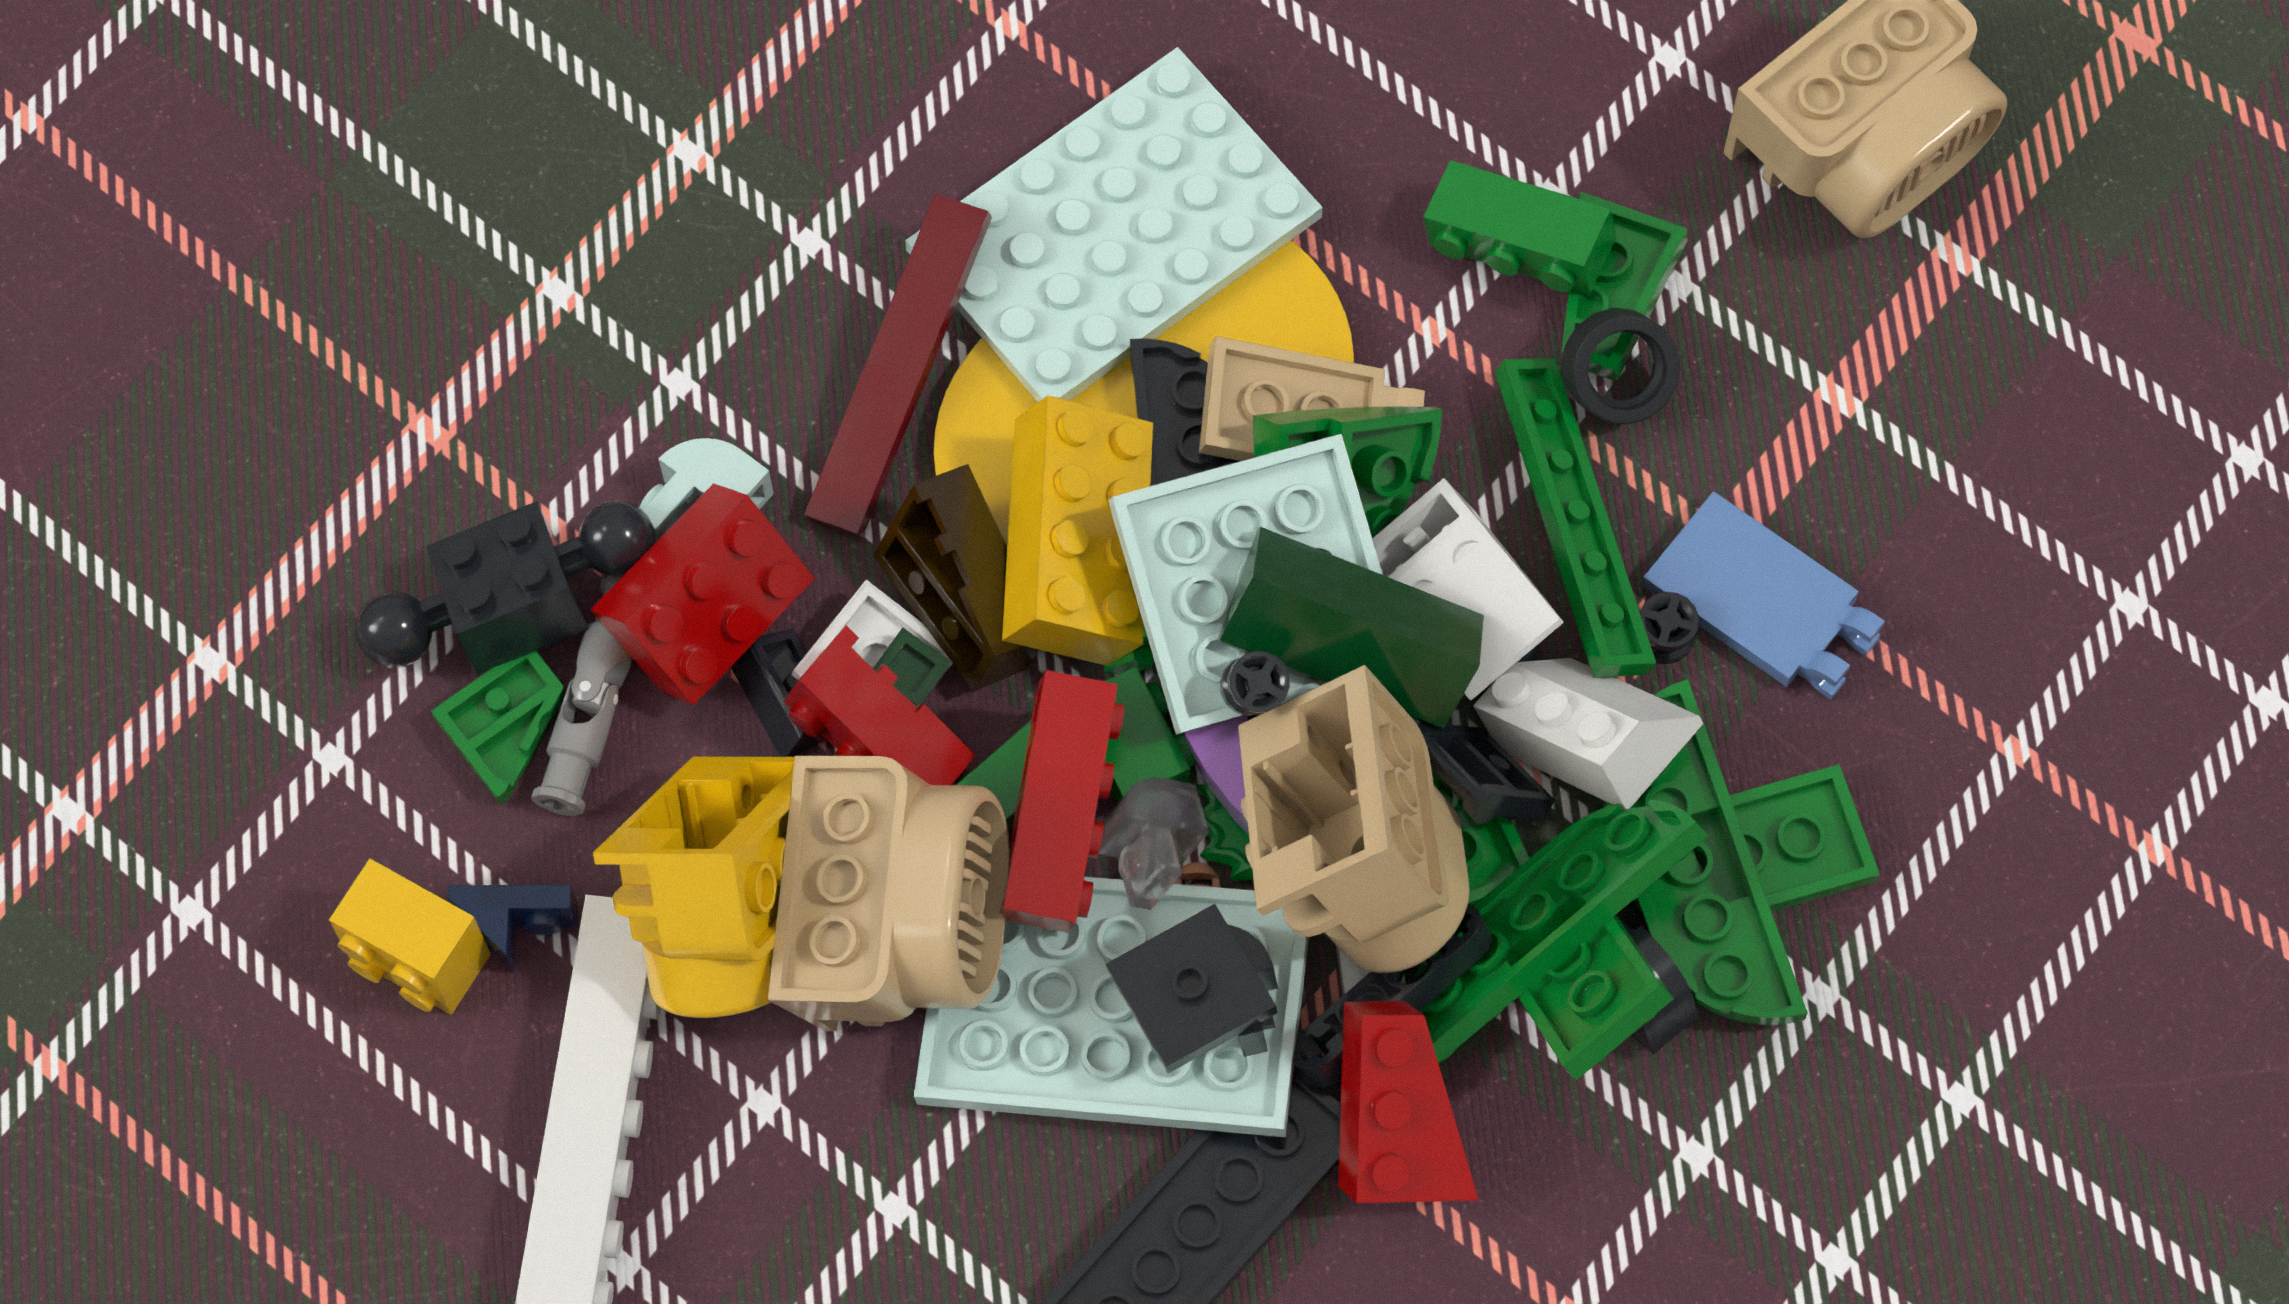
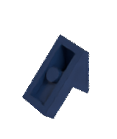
M448 885L447 897L449 902L475 917L487 947L512 972H514L516 927H524L526 932L537 935L556 934L561 931V927H577L578 903L571 885Z

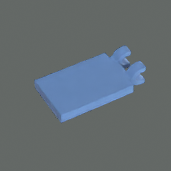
M1714 491L1645 574L1642 582V587L1654 595L1662 592H1674L1687 597L1696 607L1699 616L1698 626L1784 686L1788 687L1798 674L1830 700L1833 699L1846 681L1844 675L1849 670L1850 664L1824 650L1838 634L1854 649L1867 656L1879 641L1881 634L1878 632L1885 623L1883 619L1871 611L1852 606L1857 600L1859 593L1857 589Z

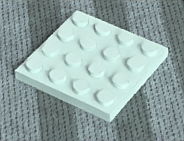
M1342 434L1120 494L1108 499L1176 734L1243 716L1234 712L1225 704L1220 693V679L1223 670L1231 661L1248 653L1217 642L1259 527L1266 528L1382 574ZM1287 669L1290 688L1285 700L1281 704L1301 696L1324 683Z

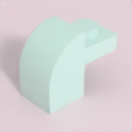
M701 438L680 443L666 451L659 458L663 479L666 484L664 486L658 484L653 487L644 497L639 508L648 515L654 526L656 543L713 483L748 495L759 510L774 493L768 469L733 444L717 439Z

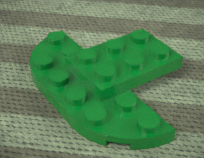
M1688 679L1672 684L1654 694L1656 697L1700 716L1702 720ZM1703 723L1630 808L1650 807L1648 804L1649 800L1671 803L1688 813L1709 835L1685 859L1676 863L1651 884L1640 897L1634 900L1643 928L1662 946L1682 973L1696 1003L1723 1017L1745 1023L1779 1025L1803 1021L1808 1012L1772 912L1875 883L1880 875L1839 764L1729 795ZM1603 800L1604 808L1612 805Z
M1649 800L1648 804L1650 807L1624 810L1617 803L1597 810L1567 827L1474 905L1491 931L1492 942L1488 951L1420 1011L1425 1016L1438 1064L1451 1056L1462 1043L1487 1022L1496 1018L1517 997H1519L1562 1066L1576 1080L1597 1063L1604 1060L1612 1050L1642 1025L1654 1018L1674 998L1616 914L1631 901L1640 897L1651 884L1676 863L1685 859L1709 835L1681 808L1671 803ZM1461 932L1457 934L1459 937L1464 936ZM1438 951L1434 954L1437 959L1441 957ZM1419 966L1415 976L1421 979L1425 975L1428 966Z

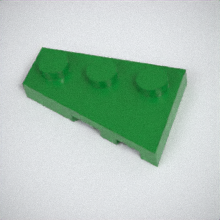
M1583 192L1580 193L1581 200L1611 208L1616 240L1591 294L1587 295L1574 290L1569 291L1562 357L1565 344L1575 327L1593 313L1614 307L1636 310L1649 318L1688 241L1687 228ZM1618 332L1606 337L1597 345L1591 355L1588 372L1617 382L1639 336L1634 333Z

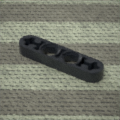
M1467 905L1466 912L1457 930L1438 951L1441 955L1440 958L1437 959L1435 955H1432L1422 963L1414 966H1428L1425 975L1421 979L1411 984L1401 983L1402 977L1413 967L1392 973L1370 972L1299 1033L1296 1038L1293 1063L1306 1083L1314 1087H1326L1342 1079L1343 1037L1341 1033L1343 1032L1344 1002L1405 1001L1420 1012L1483 957L1490 947L1492 937L1491 931L1476 907ZM1461 932L1464 936L1459 937L1457 934ZM1321 1052L1326 1054V1056H1324L1321 1059L1317 1056Z

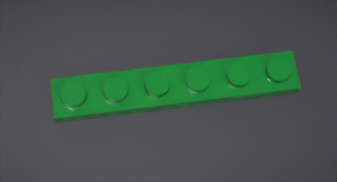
M1504 359L1495 371V375L1594 678L1647 675L1656 664V660L1556 359Z

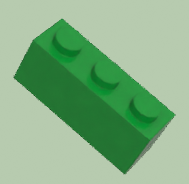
M1450 160L1423 216L1430 246L1434 247L1442 255L1452 259L1467 257L1488 264L1493 270L1508 276H1514L1518 273L1541 280L1547 287L1559 292L1574 290L1590 295L1616 240L1611 208Z

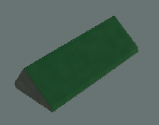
M1259 527L1217 642L1245 653L1265 651L1273 654L1284 663L1286 669L1324 684L1365 665L1412 718L1443 729L1480 666L1484 615L1266 528Z

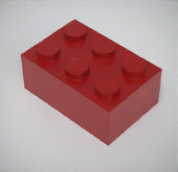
M713 483L590 610L660 692L694 706L813 582L815 577L748 495Z

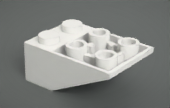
M1445 478L1372 538L1384 576L1484 615L1480 666L1465 691V695L1470 700L1475 698L1564 623L1475 510Z

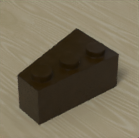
M966 464L915 483L876 548L873 557L973 691L1027 670L1039 650L1002 641L1007 545L969 465Z

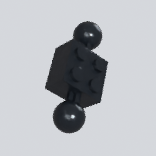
M536 501L426 546L441 593L421 601L407 593L397 591L384 592L371 598L362 607L356 619L355 635L359 648L375 664L387 668L405 667L416 662L424 655L430 645L434 631L453 624L455 633L476 673L480 674L493 667L505 664L588 630L589 627L570 576L592 567L603 575L622 577L655 544L654 526L648 515L638 506L626 501H608L596 506L586 515L581 524L578 537L558 544Z

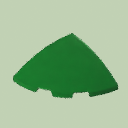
M1403 406L1350 407L1253 415L1254 458L1342 434L1372 538H1374L1403 513L1416 484L1429 480L1440 438L1442 409L1437 407Z

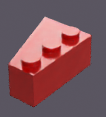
M1405 1001L1344 1002L1338 1187L1356 1203L1479 1201L1424 1014Z

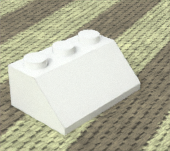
M1572 658L1516 662L1498 677L1473 705L1491 737L1510 756L1612 805L1619 803L1624 810L1632 807L1703 725L1700 716L1614 677L1594 678L1590 666Z

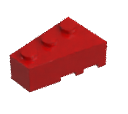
M846 625L799 678L783 701L791 709L788 713L789 718L809 736L815 738L818 734L822 735L837 748V751L834 753L835 756L888 757L894 759L930 785H952L976 755L925 704H920L917 707L897 690L893 684L898 677L886 665L882 664L875 671L852 648L859 637Z

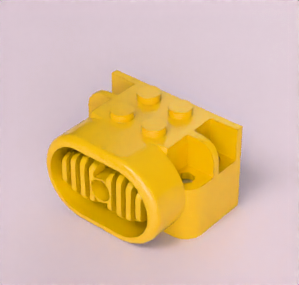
M692 757L593 852L595 864L619 865L623 885L612 897L614 909L617 914L629 918L632 939L642 942L650 993L654 1002L663 1010L684 1017L713 1018L744 1013L771 1003L768 1001L795 757Z

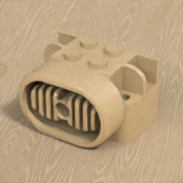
M1848 0L1738 88L1723 153L1730 160H1733L1748 148L1765 164L1762 179L1770 187L1784 183L1789 189L1799 195L1815 196L1853 235L1858 238H1870L1884 232L1901 220L1970 162L2000 125L2006 113L2007 98L2005 93L1969 60L1978 29L1973 15L1958 0Z
M1363 665L1238 725L1245 797L1241 799V808L1248 823L1250 843L1245 846L1248 862L1253 869L1256 909L1264 916L1283 907L1286 924L1299 936L1311 937L1324 932L1353 963L1371 972L1392 973L1406 970L1422 963L1439 951L1455 933L1464 917L1469 900V878L1459 817L1453 806L1434 786L1430 756L1425 739L1419 727L1405 709L1371 671Z
M795 756L768 1001L824 1031H837L838 1021H857L864 1026L881 1027L885 1022L904 1019L912 1014L916 1008L971 1009L980 1005L990 994L1000 967L1006 916L999 913L1001 902L1005 895L1010 867L1008 866L1010 858L1008 826L1003 809L996 796L983 786L930 785L894 759L883 756Z

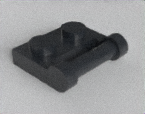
M1424 722L1417 723L1428 747L1431 770L1463 801L1464 812L1475 823L1484 824L1492 820L1496 815L1507 820H1515L1516 817L1545 818L1555 799L1483 728L1446 724L1443 729H1439Z

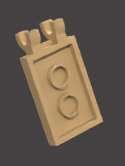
M1215 336L1209 345L1199 453L1238 461L1254 458L1253 415L1327 408L1424 407L1425 391L1414 388L1385 386V369Z

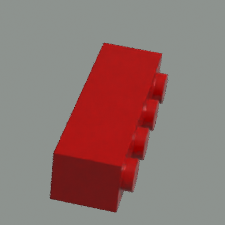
M1049 670L1044 672L1038 683L1010 837L1009 873L999 913L1006 916L1005 921L1069 933L1076 924L1077 917L1087 918L1094 884L1084 880L1088 857L1097 859L1104 830L1103 822L1094 821L1098 798L1108 799L1114 774V763L1105 762L1108 739L1118 740L1124 717L1125 706L1115 703L1118 684Z

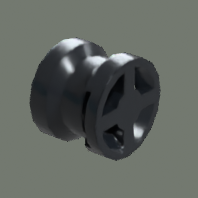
M1662 592L1653 595L1645 601L1640 610V615L1656 663L1672 664L1679 662L1689 654L1694 645L1695 634L1699 624L1696 607L1687 597L1679 593Z
M1265 651L1251 652L1231 661L1223 670L1220 679V693L1225 704L1234 712L1244 716H1257L1278 707L1285 700L1290 688L1289 673L1284 663L1275 655Z

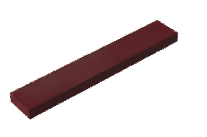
M938 194L934 195L804 516L808 520L861 539L863 538L992 220V216L987 210Z

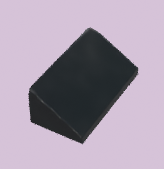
M794 628L760 636L731 666L733 673L780 757L795 756L826 740L820 734L814 738L799 729L788 716L791 709L783 703L798 681L791 674L807 654Z

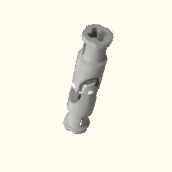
M608 576L601 580L599 590L603 596L621 577ZM597 617L594 622L588 624L589 629L584 632L576 663L578 669L575 678H572L568 685L546 750L550 760L542 785L535 788L531 796L532 801L536 805L565 816L575 817L584 813L586 804L582 797L590 771L599 766L618 703V690L623 685L633 660ZM576 708L586 711L593 718L585 723H574Z

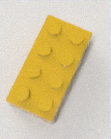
M1047 395L1015 419L1002 641L1106 666L1111 665L1143 645L1144 623L1108 499L1113 496L1150 487L1152 422Z

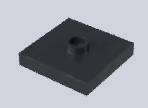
M1215 904L1105 964L1110 977L1167 1074L1278 1013L1276 1004Z

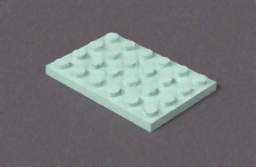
M1177 47L960 201L987 210L991 214L992 220L956 308L1037 402L1047 395L1070 401L1131 357L1130 339H1155L1321 219L1323 207ZM920 230L905 240L906 251L911 254Z
M1084 877L1085 881H1090L1094 884L1087 918L1077 917V922L1069 933L1005 921L1000 967L995 984L988 997L980 1005L971 1009L927 1008L914 1090V1099L917 1105L1286 1137L1294 1070L1293 1058L1296 1038L1298 1036L1309 937L1299 936L1286 924L1283 907L1263 916L1256 909L1254 890ZM1215 904L1227 924L1239 927L1253 935L1264 946L1272 960L1278 989L1269 990L1268 993L1276 1004L1278 1011L1277 1014L1273 1015L1275 1028L1263 1030L1268 1049L1267 1052L1244 1057L1239 1035L1167 1074L1110 977L1105 964Z

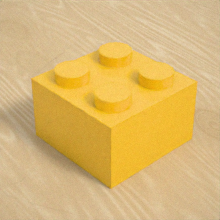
M370 858L329 919L340 940L337 946L350 958L347 964L351 969L374 983H379L381 978L384 977L402 987L399 994L406 1001L425 1012H430L436 1006L452 1015L491 955L474 916Z

